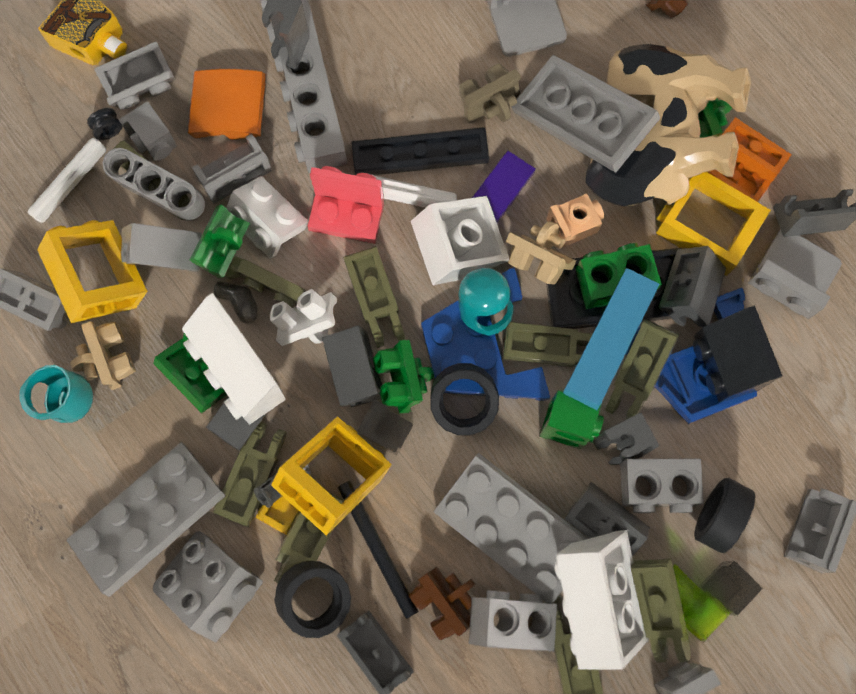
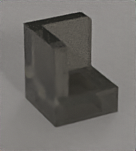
M374 400L357 433L359 436L397 456L412 430L413 424L389 411L388 406Z
M735 561L721 562L698 587L724 615L732 616L739 615L763 589Z

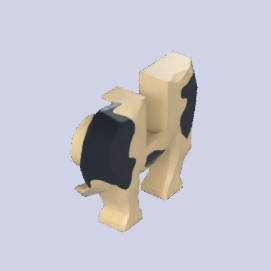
M654 44L634 45L616 51L609 62L607 84L658 111L660 119L616 173L592 158L590 159L586 172V184L593 193L607 202L623 207L636 205L654 198L663 199L668 204H672L687 194L689 190V177L711 170H717L725 176L733 177L739 149L735 132H726L720 137L712 135L699 138L701 131L698 113L706 107L709 101L716 100L717 98L727 102L736 112H746L751 87V79L747 67L732 71L720 65L709 54H686L666 46Z

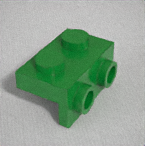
M184 333L182 339L155 356L153 364L202 414L224 398L227 393L222 387L215 390L203 373L209 367L202 357L197 361L193 359L183 344L188 340Z

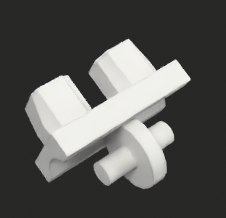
M310 289L298 297L297 306L291 308L284 301L273 305L270 321L278 328L276 341L284 346L299 339L309 337L315 344L322 343V337L328 336V329L335 325L333 307L337 303V298L331 292L320 296L313 289Z

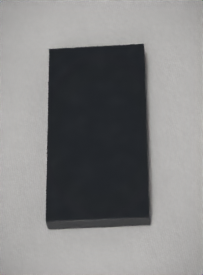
M682 248L652 250L661 286L656 291L641 322H644L646 319L649 321L672 319L665 311L662 312L659 309V305L677 249ZM583 257L572 258L576 260L572 270L564 269L555 285L546 283L552 327L569 329L596 327L607 305L586 309L576 273V268ZM633 264L626 265V268L642 275L638 266ZM601 272L591 273L592 278L597 283L604 284L608 282L605 274Z

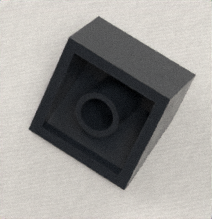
M755 305L709 324L694 335L693 349L699 361H703L708 373L706 375L707 387L712 395H716L719 403L759 391L783 376Z

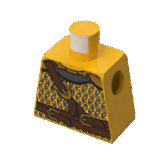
M62 0L38 28L49 46L91 65L98 64L106 54L113 59H117L125 55L128 47L127 43L119 39L123 29L116 16L99 0Z

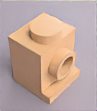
M584 194L559 206L557 204L551 206L546 219L548 222L552 221L559 225L558 236L565 239L563 247H566L598 233L602 225L601 220L604 219V212L597 200L591 201L588 194ZM580 212L583 219H577L573 214Z

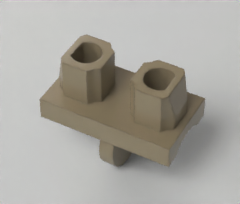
M498 63L486 72V80L489 84L480 88L475 79H469L460 84L459 93L464 104V116L469 123L483 115L488 120L496 115L502 122L511 119L509 108L517 104L516 97L520 95L518 81L521 80V75L516 69L509 72L502 64Z

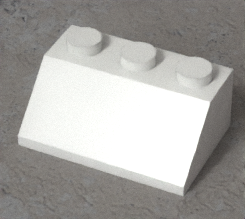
M212 293L207 296L183 326L182 330L188 337V340L183 344L195 361L202 357L209 367L203 373L214 389L217 390L222 387L229 398L224 403L234 418L237 420L243 416L250 425L286 399L273 377L215 295Z
M619 530L571 543L556 554L555 572L562 584L564 594L563 611L569 619L571 629L570 646L573 654L576 655L578 669H623L649 641V638H646L631 573L633 558L627 530Z

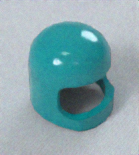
M491 268L475 269L464 277L459 287L458 301L461 319L469 328L487 336L498 334L504 330L511 322L513 316L510 287L508 281L500 272ZM507 305V313L496 324L483 326L477 322V316L495 315Z
M45 365L32 373L20 388L19 400L26 414L42 421L52 419L59 423H73L82 419L89 412L93 404L94 393L90 383L82 375L57 365ZM39 382L48 385L44 402L47 413L37 412L32 404V388Z

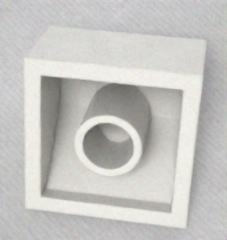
M487 196L430 204L411 220L432 285L462 280L475 269L493 268L510 260Z

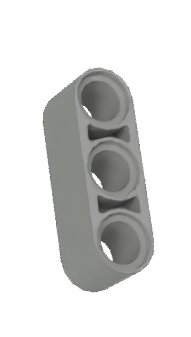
M114 148L104 156L103 169L105 173L122 187L182 219L193 220L203 213L205 200L202 194L189 182L124 148ZM125 162H130L128 171L119 175L120 166ZM155 178H161L160 186L153 191H149V183ZM185 194H192L191 202L187 206L179 208L180 198Z

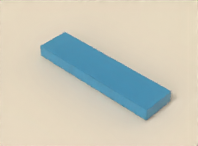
M626 268L563 392L564 394L598 410L658 289L659 283Z

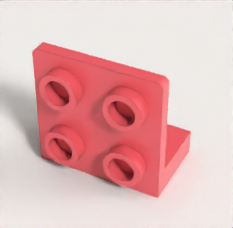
M323 166L321 169L312 167L310 177L315 197L307 226L308 230L376 244L384 209L382 182L367 173L351 175L342 173L341 170L331 166Z

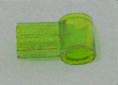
M672 564L687 630L697 639L705 642L730 613L718 599L709 592L702 591L676 564Z

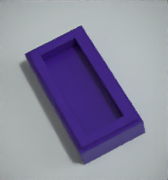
M507 151L472 198L487 196L496 223H498L534 175L536 169L510 151Z

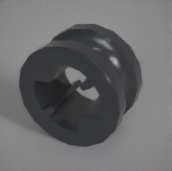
M112 108L99 109L87 119V124L93 130L92 134L97 140L110 139L120 133L123 127Z

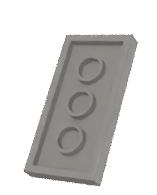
M552 55L516 99L517 104L512 106L517 115L615 173L660 119L658 111L555 55Z
M181 442L66 541L100 591L110 597L226 495L191 451Z
M480 453L474 457L433 511L535 594L543 595V600L549 604H552L563 591L561 580L558 579L555 572L556 554L571 543L588 539Z

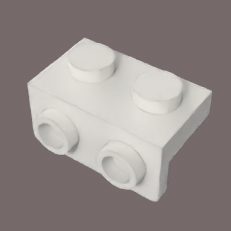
M262 176L232 191L227 205L229 212L250 223L245 235L269 258L277 255L282 243L304 231L309 222Z

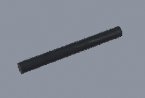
M347 481L337 487L344 500L355 491L351 481ZM360 502L350 513L405 619L419 611L410 599L403 580L362 502Z

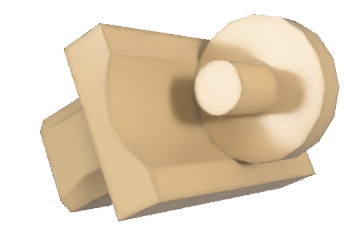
M549 221L542 228L534 225L530 234L537 237L536 240L524 234L519 236L510 232L506 242L513 245L509 255L510 260L507 262L508 264L528 271L534 257H536L541 262L534 276L547 284L554 285L564 269H573L576 260L552 248V246L561 249L565 243V239L558 236V224Z
M92 321L82 324L81 327L91 353H89L86 344L76 346L78 357L70 362L72 371H84L87 380H93L98 377L94 368L96 367L103 385H109L111 390L122 387L120 380L136 372L130 354L127 352L111 357L109 348L125 342L120 326L116 322L99 326L95 325Z

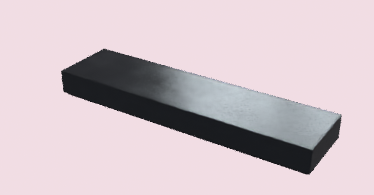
M485 127L351 141L355 175L357 173L381 175L489 163Z

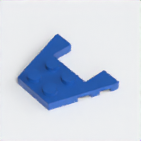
M515 267L503 272L502 275L508 281L511 292L510 300L513 303L521 301L523 296ZM458 300L421 322L431 367L435 375L434 379L449 366L457 363H472L485 369L493 377L499 396L512 399L529 398L537 401L550 399L543 368L538 367L506 375L495 334L487 336L469 328L461 319ZM477 316V322L480 325H492L490 316ZM470 379L456 380L444 392L475 396L485 395L483 388L477 382Z
M743 288L718 296L714 308L718 320L744 309L745 293ZM638 327V329H637V331H636V333H635V335H634V337H633V339H632V341H631V344H630V346H629V348H628V350H627V352H626V355H628V353H629V351H630V349H631V346H632V344H633V342H634V340H635V338H636V336H637V334H638V332H639V330H640V327ZM693 346L669 356L655 385V388L688 424L757 396L756 391L719 403L716 395H712L707 387V370L703 361H699L696 357Z

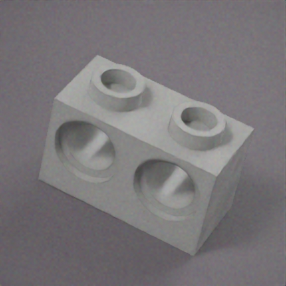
M626 459L620 464L622 506L633 507V513H655V507L669 506L670 513H691L692 506L704 503L701 459ZM638 477L645 478L650 483L651 492L648 496H642L636 491L635 481ZM675 477L681 478L687 485V492L684 496H679L672 488V481Z
M487 590L486 598L472 597L469 644L494 648L555 650L557 604L542 603L543 595L520 593V601L509 600L510 592ZM498 611L499 622L495 627L494 615ZM529 615H531L532 617V623L530 628L528 627Z

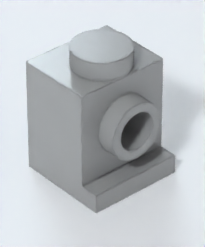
M148 101L118 119L141 153L148 151L154 161L166 158L172 149L177 147L170 132Z

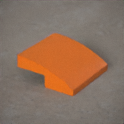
M244 69L194 71L188 134L194 138L225 135L230 140L245 139L251 133L254 137H260L266 74L262 71Z
M735 117L723 132V134L735 132L739 144L733 177L725 176L717 170L707 172L758 202L792 154Z

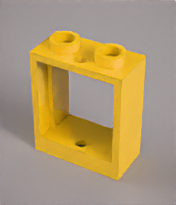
M703 172L697 176L689 177V190L684 197L677 200L674 205L668 203L665 205L657 218L662 224L656 234L682 249L709 246L726 267L724 275L728 276L738 265L771 210L708 172ZM694 189L746 219L727 250L675 220Z
M92 220L79 226L67 228L65 226L53 227L46 231L37 249L71 323L135 309L148 292L135 264H126V262L121 261L122 237L113 220L103 222ZM100 243L119 284L84 291L65 250Z
M337 416L279 468L271 486L327 536L381 482L392 464L385 459L379 450L374 449L359 436L352 426L347 425ZM327 446L366 479L343 503L338 502L303 470Z

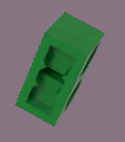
M630 243L619 247L616 252L604 254L602 250L593 251L584 255L583 259H580L576 273L586 309L608 305L628 264L638 266L642 276L659 283L658 288L661 286L650 244L638 247L637 243ZM601 272L605 274L608 282L604 284L597 283L592 278L591 273Z
M558 390L548 405L539 437L581 449L588 442L592 443L594 437L599 436L604 416L599 415L600 407L598 410H595Z

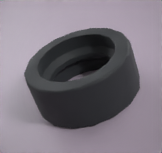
M457 363L445 368L435 378L431 387V411L435 421L445 431L455 435H474L484 431L494 421L499 410V394L493 377L485 369L472 363ZM459 379H470L477 382L483 388L486 395V403L483 410L477 416L469 419L453 417L446 411L443 404V394L446 388L452 382Z
M730 478L722 479L713 489L700 512L694 531L695 540L719 553L729 551L739 540L752 515L756 498L754 491Z
M307 560L292 566L283 574L276 586L274 602L278 615L292 632L304 638H320L331 634L343 624L350 610L351 594L348 583L333 567L321 561ZM314 577L323 578L329 582L333 589V599L329 608L320 617L312 620H303L297 617L292 608V598L297 588L308 579Z

